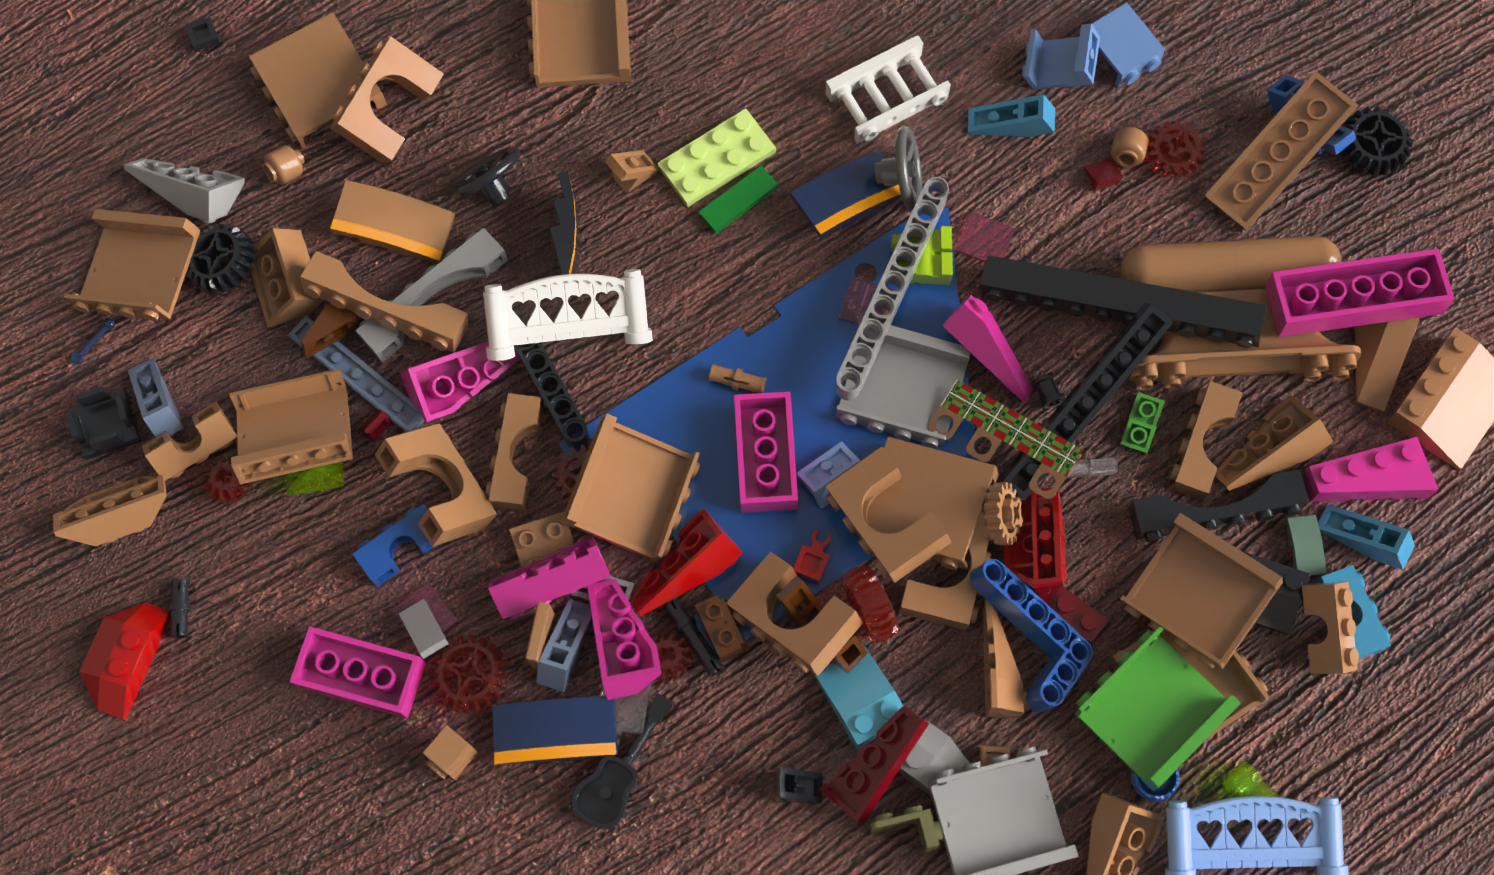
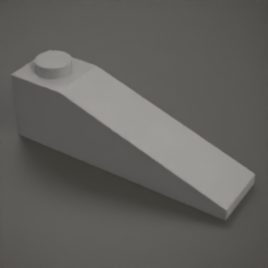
M145 158L124 164V170L189 216L199 218V221L203 223H212L216 219L226 216L245 184V178L227 172L214 170L213 175L199 173V167L193 166L175 169L174 163Z
M928 722V727L898 773L931 796L928 782L937 779L936 773L953 769L954 774L965 772L963 766L970 763L950 736Z

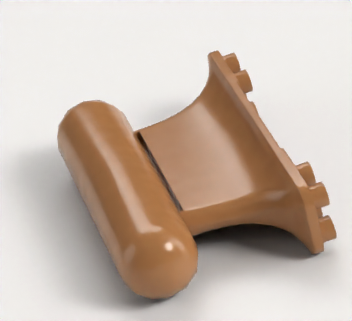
M1300 236L1148 244L1133 248L1125 255L1121 263V279L1267 305L1259 348H1242L1231 342L1215 343L1204 337H1184L1177 332L1166 331L1158 349L1153 354L1145 356L1129 375L1130 380L1136 382V389L1141 391L1152 389L1153 381H1164V388L1175 389L1181 386V380H1188V378L1235 375L1303 374L1304 381L1314 382L1322 378L1321 373L1331 372L1333 380L1349 378V370L1357 367V361L1361 357L1360 347L1357 345L1337 344L1324 337L1320 332L1278 337L1265 291V285L1272 272L1342 262L1338 246L1326 237Z

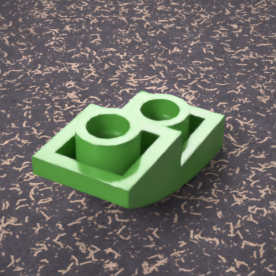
M1137 392L1120 445L1147 454L1165 401Z

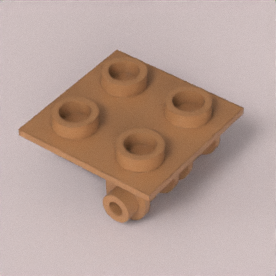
M564 511L509 528L521 567L574 544L570 527L561 523Z

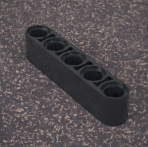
M531 343L526 347L514 345L519 359L567 446L573 450H582L587 447L590 442V435L586 423L542 343ZM537 362L545 363L540 369L532 368ZM548 385H557L556 390L552 392L544 391ZM560 408H570V411L565 415L557 414ZM575 430L583 431L579 438L569 437Z

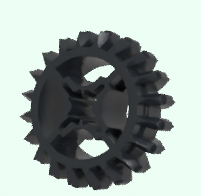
M1368 106L1362 112L1357 110L1352 117L1350 116L1346 119L1343 126L1354 130L1356 137L1352 143L1339 152V154L1346 155L1344 163L1352 162V170L1357 169V167L1362 169L1361 175L1369 171L1372 178L1376 177L1378 173L1385 177L1389 172H1397L1400 167L1405 165L1407 158L1410 157L1413 150L1411 147L1414 144V139L1410 138L1412 130L1405 129L1407 121L1400 122L1398 120L1399 113L1394 116L1390 115V108L1384 112H1381L1379 106L1375 107L1373 111ZM1370 127V131H1363V133H1357V131L1362 128ZM1394 151L1392 155L1381 157V154L1384 152Z
M219 223L216 228L209 225L208 232L200 231V237L197 239L186 272L188 273L189 281L199 290L211 295L215 293L222 296L225 291L232 293L234 286L241 288L240 282L243 279L249 280L248 272L255 271L251 264L257 261L254 255L257 250L253 245L254 242L251 237L241 228L229 223L227 225ZM231 244H234V250L231 249Z

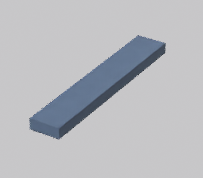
M305 316L288 334V337L302 348L301 340L314 321ZM339 341L312 355L315 360L329 371L340 369L347 386L377 410L385 411L390 420L405 433L417 430L424 422V419L406 395Z

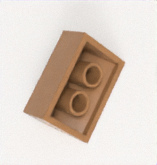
M272 228L255 246L257 252L254 255L257 261L251 264L255 270L251 271V275L267 327H273L309 315L323 302L321 298L315 299L308 296L302 289L300 276L308 265L310 258L301 230Z

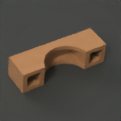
M1212 381L1208 383L1205 389L1200 388L1195 400V404L1199 405L1197 413H1191L1186 429L1190 430L1188 439L1183 438L1178 449V454L1182 455L1179 464L1174 463L1169 479L1173 480L1171 490L1201 501L1209 494L1217 467L1210 462L1204 452L1203 437L1208 430L1219 426H1228L1235 417L1243 392Z
M508 393L507 402H502L500 418L503 419L502 428L497 429L495 438L498 451L497 455L492 456L490 466L491 471L494 473L492 482L488 481L485 493L493 508L526 512L530 483L526 476L514 468L513 455L516 447L524 438L540 432L544 412V404L541 397Z

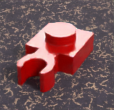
M816 529L812 534L811 548L805 545L802 546L793 569L798 576L819 584L830 556L823 553V550L829 546L831 535L828 534L825 542H819L816 539L819 530Z

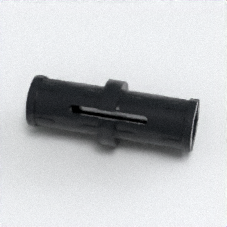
M178 578L172 579L171 604L168 605V612H171L169 637L178 639L179 633L181 638H187L188 613L191 612V605L188 604L190 580L181 578L180 586Z

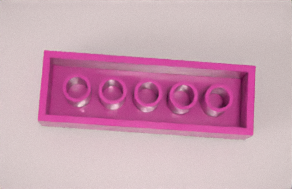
M1439 248L1272 272L1265 285L1278 337L1444 314L1455 299Z

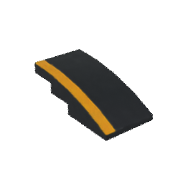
M565 171L558 173L564 198L554 200L560 225L550 227L563 275L579 274L581 251L579 217L569 173Z

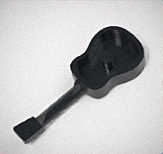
M661 694L655 695L647 712V719L622 759L610 755L605 756L600 761L597 770L590 777L583 780L574 790L572 796L573 809L588 824L599 829L610 830L617 827L623 821L627 812L630 793L639 782V775L631 765L657 723L663 720L673 705L672 701Z

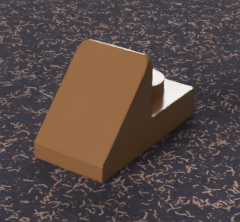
M644 150L610 154L605 161L612 170V177L626 193L632 191L659 170Z

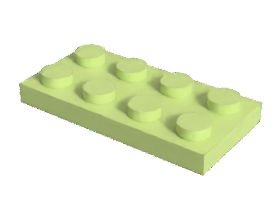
M744 109L658 162V168L688 208L776 153V147L748 110Z

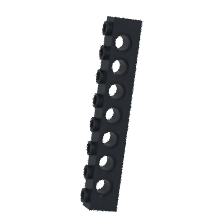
M1144 303L1042 427L1073 443L1173 324V321L1153 304ZM1021 451L998 479L1002 482L1011 483L1012 489H1016V493L1025 500L1032 492L1029 488V482L1041 465V462ZM1047 473L1042 474L1038 478L1037 485Z

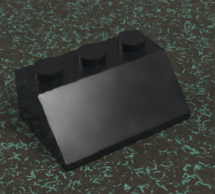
M1242 551L1280 575L1283 583L1254 624L1287 635L1303 602L1302 586L1308 584L1310 573Z

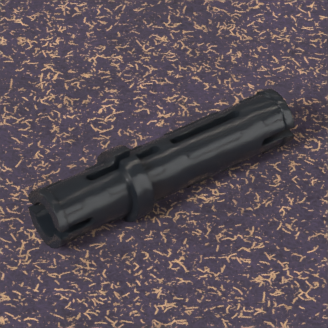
M676 597L672 600V603L669 601L663 604V609L676 625L675 631L677 634H682L706 670L707 675L713 677L716 675L714 671L720 673L725 666L720 662L695 625L696 619L693 616H689L679 601L680 599Z

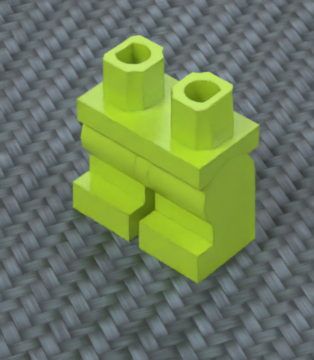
M941 226L940 229H934L910 284L916 282L920 284L950 285L953 276L951 252L952 226ZM902 233L892 234L891 252H894ZM916 237L908 239L909 242L914 244L921 242ZM903 260L897 262L901 267H908L910 265L907 261Z

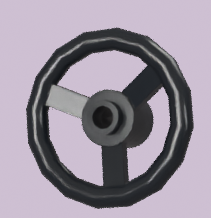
M507 147L474 164L450 184L447 189V197L458 200L479 190L486 202L490 201L492 206L503 202L510 196V193L508 191L509 186L501 175L509 170L520 158L519 148Z

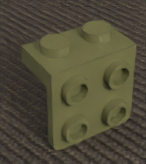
M922 806L905 809V813L902 816L893 817L892 813L878 815L875 817L874 822L870 823V835L917 824L924 854L936 851L939 842L943 839L939 821L933 822L930 809L923 810Z

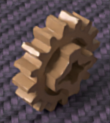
M993 483L992 486H989L990 493H986L987 500H985L983 505L984 517L986 519L985 527L991 531L990 539H994L995 545H1013V542H1017L1016 535H1020L1019 527L1023 523L1021 501L1018 497H1015L1016 489H1012L1011 483Z

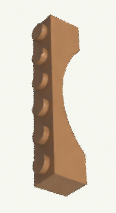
M318 251L314 253L300 276L302 289L308 296L315 299H324L336 308H345L353 311L363 319L370 318L387 329H396L404 332L414 340L421 339L441 351L447 350L454 353L468 329V313L444 303L409 306L382 300L359 286L347 273L340 260Z

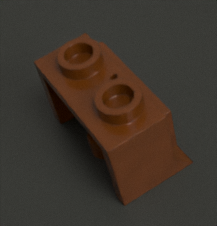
M718 595L696 604L695 609L713 643L718 659L721 663H724L750 651L738 624L731 615L732 612L726 604V599H719Z

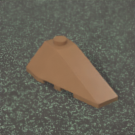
M1420 317L1353 327V330H1355L1354 345L1359 346L1361 349V357L1357 361L1355 371L1356 404L1381 413L1385 411Z
M1102 793L1092 819L1086 875H1137L1140 870L1137 864L1144 852L1150 853L1155 846L1165 816L1123 799Z

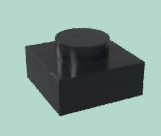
M210 16L185 25L195 52L220 43Z

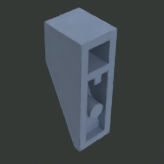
M152 358L129 369L128 373L142 418L154 436L157 437L166 431L171 436L183 429L179 412L155 360Z
M572 599L568 600L538 661L537 684L562 692L565 691L593 620L590 605Z

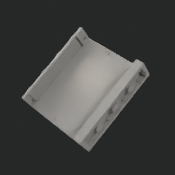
M891 325L860 394L853 400L841 399L836 408V418H839L842 423L847 425H856L857 423L867 426L868 430L875 433H883L885 431L894 434V437L903 441H910L912 439L921 442L925 447L932 449L937 447L943 448L946 436L938 434L937 431H929L928 425L956 380L963 382L971 352L963 345ZM871 331L864 333V336L868 339L878 337L876 333ZM860 355L853 358V361L859 364L867 361L865 357ZM847 380L845 388H853L856 384L852 380ZM943 415L938 418L936 422L938 431L947 432L949 430L952 419L950 416Z
M1035 747L1018 751L1019 757L1009 759L1008 754L991 758L992 765L982 767L981 761L963 766L965 772L954 774L953 769L936 773V780L928 782L954 875H1016L1079 857L1075 845L1066 846L1040 759L1041 756L1048 754L1047 750L1037 752Z

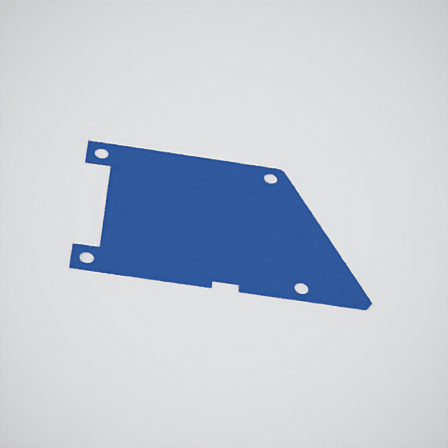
M948 208L943 209L935 229H940L941 226H950ZM927 214L919 215V218L923 220L931 219ZM908 220L775 304L774 307L781 316L756 333L747 337L739 327L606 412L617 417L616 423L686 453H700L697 460L700 463L699 470L696 476L690 479L688 488L691 489L690 495L686 503L681 504L678 512L681 514V519L675 530L672 529L671 534L678 543L681 539L678 536L679 532L704 508L741 549L743 554L738 557L732 566L705 582L714 596L718 595L719 599L724 598L728 601L770 552L794 568L802 546L805 545L811 548L812 534L816 529L819 530L816 537L819 542H825L828 534L831 535L829 546L823 550V553L830 555L819 584L798 576L804 581L813 595L874 556L873 553L870 555L865 553L858 543L860 538L856 532L852 534L842 521L846 517L840 509L836 512L830 503L824 508H820L814 495L802 484L797 474L798 510L741 513L734 395L757 393L740 388L738 391L733 390L732 386L714 381L711 382L708 379L712 365L716 364L733 370L740 368L743 369L744 373L763 378L766 377L767 381L763 393L791 392L796 473L841 441L862 461L880 447L884 449L888 437L897 439L894 437V434L885 431L883 433H875L868 430L867 426L857 423L856 425H847L842 423L839 418H836V408L841 398L837 395L835 387L839 369L860 324L840 319L845 302H848V308L851 299L846 300V298L851 296L848 294L853 293L856 282H859L857 290L859 297L854 302H857L858 306L861 307L867 285H869L870 289L864 307L869 306L870 295L877 289L893 254L891 252L892 234L902 233ZM953 244L951 251L953 276L950 285L920 284L916 282L909 284L891 323L892 326L962 345L942 326L959 305ZM862 264L873 266L877 273L876 278L870 283L858 281L855 276L858 266ZM895 284L886 286L890 291H897L899 289ZM851 310V312L855 314V318L857 319L858 312ZM966 368L963 383L969 386ZM845 380V381H843V382L841 383L842 386L845 387V384H846V381H847V380ZM605 414L586 425L590 439H593L599 420ZM951 419L949 430L953 426V419ZM963 419L953 436L945 440L944 447H937L935 449L977 460V458L971 456L966 451V446L974 435L973 423ZM578 430L569 437L579 438L583 431ZM910 439V441H906L923 446L921 442ZM564 440L559 442L558 444L577 472L580 473L585 459L581 450L569 448ZM780 602L774 612V622L786 615L783 611L785 608ZM696 614L693 616L696 619L695 625L717 656L712 641L705 634V626L701 618ZM745 624L743 627L738 625L745 641L754 636L750 631L752 628Z

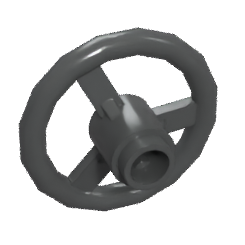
M902 126L896 135L895 157L885 158L881 162H876L875 177L877 183L884 184V186L899 184L903 204L909 212H912L922 191V173L915 136L911 128Z

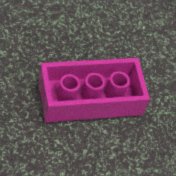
M791 392L734 395L741 513L798 510Z
M309 626L290 683L298 689L408 719L426 663L420 656Z

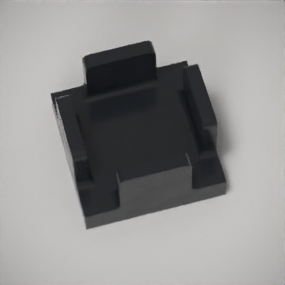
M101 386L76 395L77 401L80 404L70 407L71 412L66 413L71 435L80 444L83 457L87 460L141 441L128 394L124 389L109 393Z

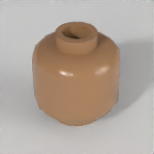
M1126 127L1117 131L1111 147L1113 160L1120 166L1127 168L1141 164L1145 159L1148 148L1147 135L1135 127Z
M283 145L265 155L262 169L272 183L276 182L283 185L302 175L304 158L299 150H293L290 146Z

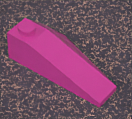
M970 295L955 308L942 326L1024 403L1029 398L1033 388L994 317L988 311L986 304L982 300L975 299Z
M488 341L400 372L409 399L424 421L429 422L455 412L491 381L495 380L519 361L515 347V357L492 361L487 359L486 347L489 346Z
M616 579L588 585L600 671L607 700L636 695L662 674L657 646L645 630L640 618L637 617L631 607V603Z

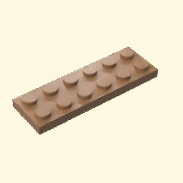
M1315 71L1204 195V198L1244 231H1247L1355 111L1358 104Z

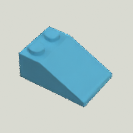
M865 646L863 647L868 654L848 673L832 662L825 667L818 677L815 675L856 750L860 749L865 743H871L877 737V731L903 706L895 690Z

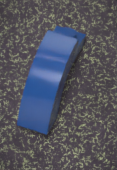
M1285 75L1267 89L1271 106L1276 115L1305 81ZM1340 126L1316 154L1320 155L1324 151H1328L1337 155L1356 139L1354 130Z

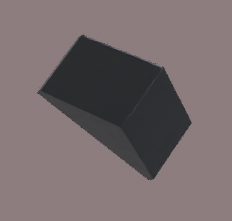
M776 767V803H822V792L818 790L822 786V773Z

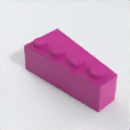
M1418 437L1312 465L1302 474L1310 502H1335L1354 499L1372 501L1390 498L1391 500H1403L1404 498L1428 499L1439 490Z

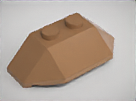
M140 476L84 496L69 505L64 511H59L53 515V533L56 537L99 546L151 527L167 496L164 476Z

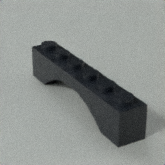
M1301 470L1273 474L1254 494L1226 506L1194 507L1158 495L1133 500L1128 510L1136 540L1145 539L1146 542H1153L1162 539V535L1171 533L1175 527L1174 521L1179 513H1182L1205 529L1212 531L1221 524L1229 523L1230 527L1245 524L1248 519L1256 518L1258 522L1274 518L1276 514L1284 513L1285 516L1300 514L1302 509L1309 503V498Z

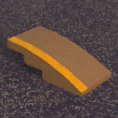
M346 180L330 229L335 234L359 238L361 243L387 248L389 253L440 263L455 213L403 194Z

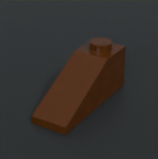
M328 302L301 340L304 356L307 359L356 331L364 319L353 311L345 308H336Z

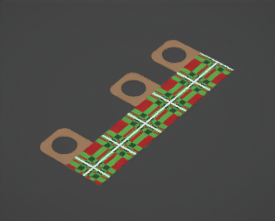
M956 380L928 425L929 431H937L938 434L945 435L946 440L953 436L963 419L978 426V429L966 446V451L982 462H987L991 459L1001 441L1041 462V465L1029 482V488L1046 499H1051L1055 496L1083 451L1078 446L959 380ZM943 415H948L953 419V426L947 432H940L936 428L938 418ZM980 437H987L991 441V449L986 454H978L974 449V443ZM1044 473H1050L1055 478V485L1049 491H1042L1037 485L1038 478Z

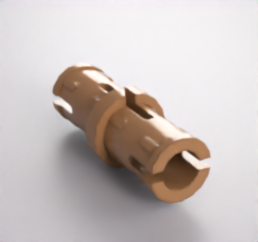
M713 364L708 380L732 386V389L737 391L740 388L755 393H763L767 378L744 373L743 369L740 368L733 370Z

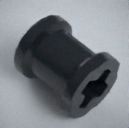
M1052 372L1037 377L1031 383L1032 388L1037 390L1043 401L1041 403L1043 409L1054 407L1065 399L1064 393L1059 392L1054 382L1055 376Z

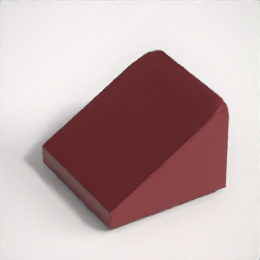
M1110 159L1084 168L1094 191L1118 184L1122 178L1120 170Z
M376 410L359 428V431L372 442H375L392 421L385 411Z

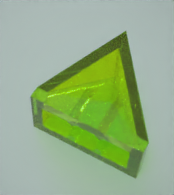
M343 462L287 474L288 496L344 486Z

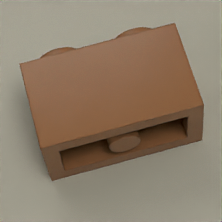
M446 725L423 754L429 758L426 764L443 779L449 775L456 780L478 752Z

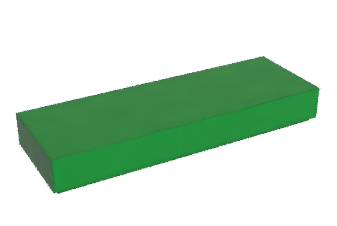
M761 165L700 210L699 216L716 235L778 189V183Z

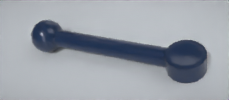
M111 318L106 319L104 326L79 352H74L71 355L72 362L80 364L83 361V355L108 329L114 328L115 321Z

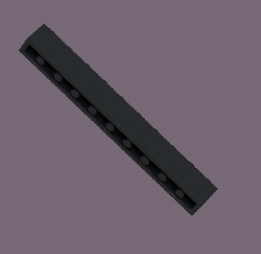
M990 255L987 257L980 282L982 296L991 301L1005 300L1022 307L1032 305L1049 312L1055 310L1064 311L1076 317L1085 315L1094 317L1102 322L1112 320L1122 322L1124 325H1127L1144 303L1153 304L1173 321V324L1167 331L1177 332L1184 337H1204L1215 343L1231 342L1242 348H1259L1267 305Z

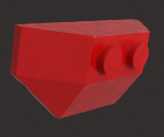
M1044 488V489H1040V490H1042V491H1049V490H1051L1052 488ZM1059 489L1051 499H1046L1032 491L1021 502L1023 523L1019 527L1020 535H1016L1017 542H1013V545H1004L1005 566L1023 583L1032 588L1063 585L1067 573L1065 528Z
M143 603L103 618L79 671L98 711L126 720L170 622L171 612L149 603Z

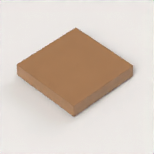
M540 601L537 603L526 652L527 661L533 670L538 671V661L552 635L556 618L550 604Z

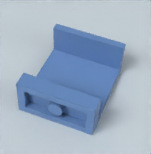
M1128 3L1123 4L1092 23L1100 37L1098 50L1118 73L1115 82L1117 88L1126 83L1128 85L1134 83L1143 72L1147 70L1151 72L1162 63L1161 59L1165 48Z
M1081 25L1079 37L1044 41L1037 30H1031L1030 40L1026 43L1027 59L1026 64L1023 65L1022 74L1024 80L1029 83L1033 90L1092 85L1094 83L1100 37L1093 25Z

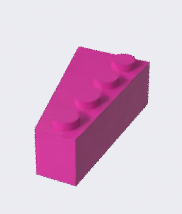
M591 535L488 582V590L502 619L509 617L512 620L525 614V610L537 607L539 601L550 603L553 599L568 595L611 576L598 545Z

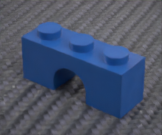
M424 504L420 507L415 506L409 509L403 519L396 524L390 523L385 526L379 536L373 540L368 539L362 542L357 547V551L353 553L355 559L376 587L401 571L394 561V552L400 544L405 542L415 543L424 554L435 547L430 545L418 525V522L428 510Z

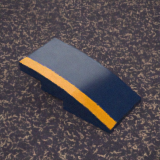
M880 150L843 164L791 192L792 200L820 239L840 226L844 229L862 217L866 220L902 198L899 184L884 186V184H878L876 181L875 163L885 159Z
M606 696L579 697L492 706L495 765L501 766L526 762L530 764L551 761L566 762L618 755L615 699L607 700Z

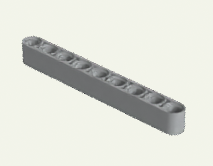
M932 177L924 184L839 369L835 389L837 395L843 400H853L860 394L945 207L949 187L943 178ZM937 191L941 194V196H932L930 195V192ZM927 214L931 219L923 220L919 218V215ZM916 237L921 242L914 244L909 242L908 239ZM903 260L907 261L910 265L908 267H901L897 262ZM895 284L899 289L897 291H890L886 286ZM877 308H885L889 313L879 315L875 310ZM871 331L876 333L878 337L868 339L864 336V333ZM860 355L865 357L867 361L859 364L854 362L853 358ZM845 380H852L856 385L853 388H845L841 383Z

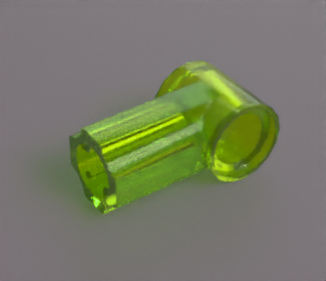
M1240 761L1222 782L1223 787L1233 797H1280L1262 781L1261 774L1245 761Z

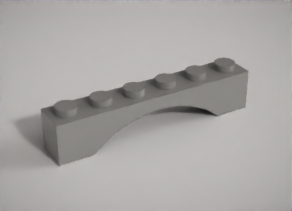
M484 228L479 232H473L467 237L464 244L457 249L450 250L444 257V260L436 266L429 267L424 272L423 277L415 283L408 284L394 300H389V302L409 306H422L429 298L445 287L459 281L488 277L508 261L505 250ZM370 318L364 319L356 330L362 342L381 363L403 346L406 333L396 329H387L381 323Z

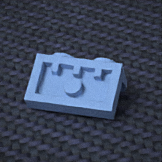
M841 441L796 474L802 484L814 495L819 507L824 508L829 504L826 498L830 496L825 486L855 466L860 460Z

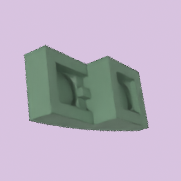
M1316 515L1286 517L1288 546L1292 547L1294 568L1310 573V576L1327 574L1322 538Z

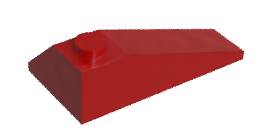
M704 508L682 528L678 534L681 539L672 551L669 550L666 556H662L664 558L662 565L658 570H653L647 575L630 598V601L641 616L723 573L743 554L735 541Z

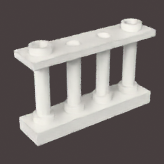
M918 35L826 81L825 94L829 101L842 99L859 125L855 127L854 140L856 143L863 140H872L879 132L932 105L938 106L942 104L949 96V81L947 80L936 85L919 59L922 56L923 42ZM905 64H911L928 91L914 97L897 69ZM883 75L889 77L904 100V103L892 109L874 83V80ZM860 87L867 90L881 112V115L869 121L851 94L852 91Z

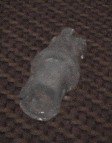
M1085 457V460H1077L1066 478L1086 477L1091 479V476L1113 475L1118 471V463L1115 458L1090 459Z

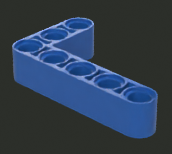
M996 559L987 560L971 571L970 583L980 595L1050 658L1026 694V702L1031 710L1038 713L1047 711L1058 706L1067 696L1093 656L1092 647L1085 638L1002 562Z

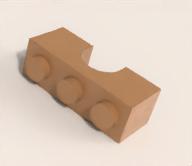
M217 402L192 416L193 422L198 429L197 436L192 441L178 443L166 431L142 445L145 457L158 475L164 476L165 481L169 478L179 477L187 467L194 463L204 462L209 457V454L217 449L227 448L237 438L234 427Z
M1349 582L1303 585L1305 615L1320 616L1328 627V634L1324 641L1308 644L1311 674H1344L1358 670L1359 654L1355 648L1354 640L1356 625L1352 619L1351 610L1353 595L1349 589Z

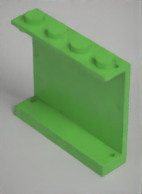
M1161 627L1154 633L1149 629L1137 641L1141 646L1134 653L1128 650L1117 661L1121 667L1114 674L1108 670L1096 682L1100 688L1094 694L1087 691L1076 702L1080 708L1074 713L1152 791L1158 789L1240 704L1233 695L1226 699L1159 635L1163 631Z

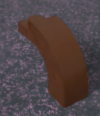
M797 576L776 595L785 608L783 611L797 628L809 624L823 609L804 581ZM853 634L831 661L848 673L868 653Z

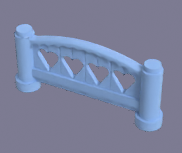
M1242 796L1217 800L1194 808L1187 807V801H1168L1166 816L1169 867L1165 868V875H1196V869L1316 866L1317 875H1348V865L1344 864L1341 804L1338 803V797H1320V803L1312 805L1281 797ZM1292 818H1296L1298 821L1309 818L1312 822V826L1301 845L1288 829V821ZM1247 819L1251 822V829L1239 847L1227 830V823L1230 820H1236L1240 823L1242 820ZM1261 819H1266L1268 822H1271L1273 819H1279L1282 823L1281 829L1270 846L1257 828V823ZM1202 820L1209 824L1213 820H1218L1221 823V829L1210 848L1196 828L1197 823Z

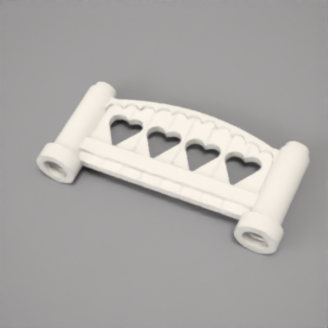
M640 269L625 270L622 278L596 274L556 275L530 281L507 291L502 290L500 284L485 286V292H483L489 346L486 347L488 360L511 359L515 357L514 345L616 333H624L626 344H644L653 340L652 329L648 328L644 280ZM614 290L618 292V299L608 316L595 300V296L599 292L608 294V292ZM582 294H589L591 301L580 319L568 304V298L571 295L580 297ZM554 297H561L563 305L553 322L540 307V301L544 298L552 300ZM527 300H533L535 308L525 325L512 310V304L516 301L524 304Z

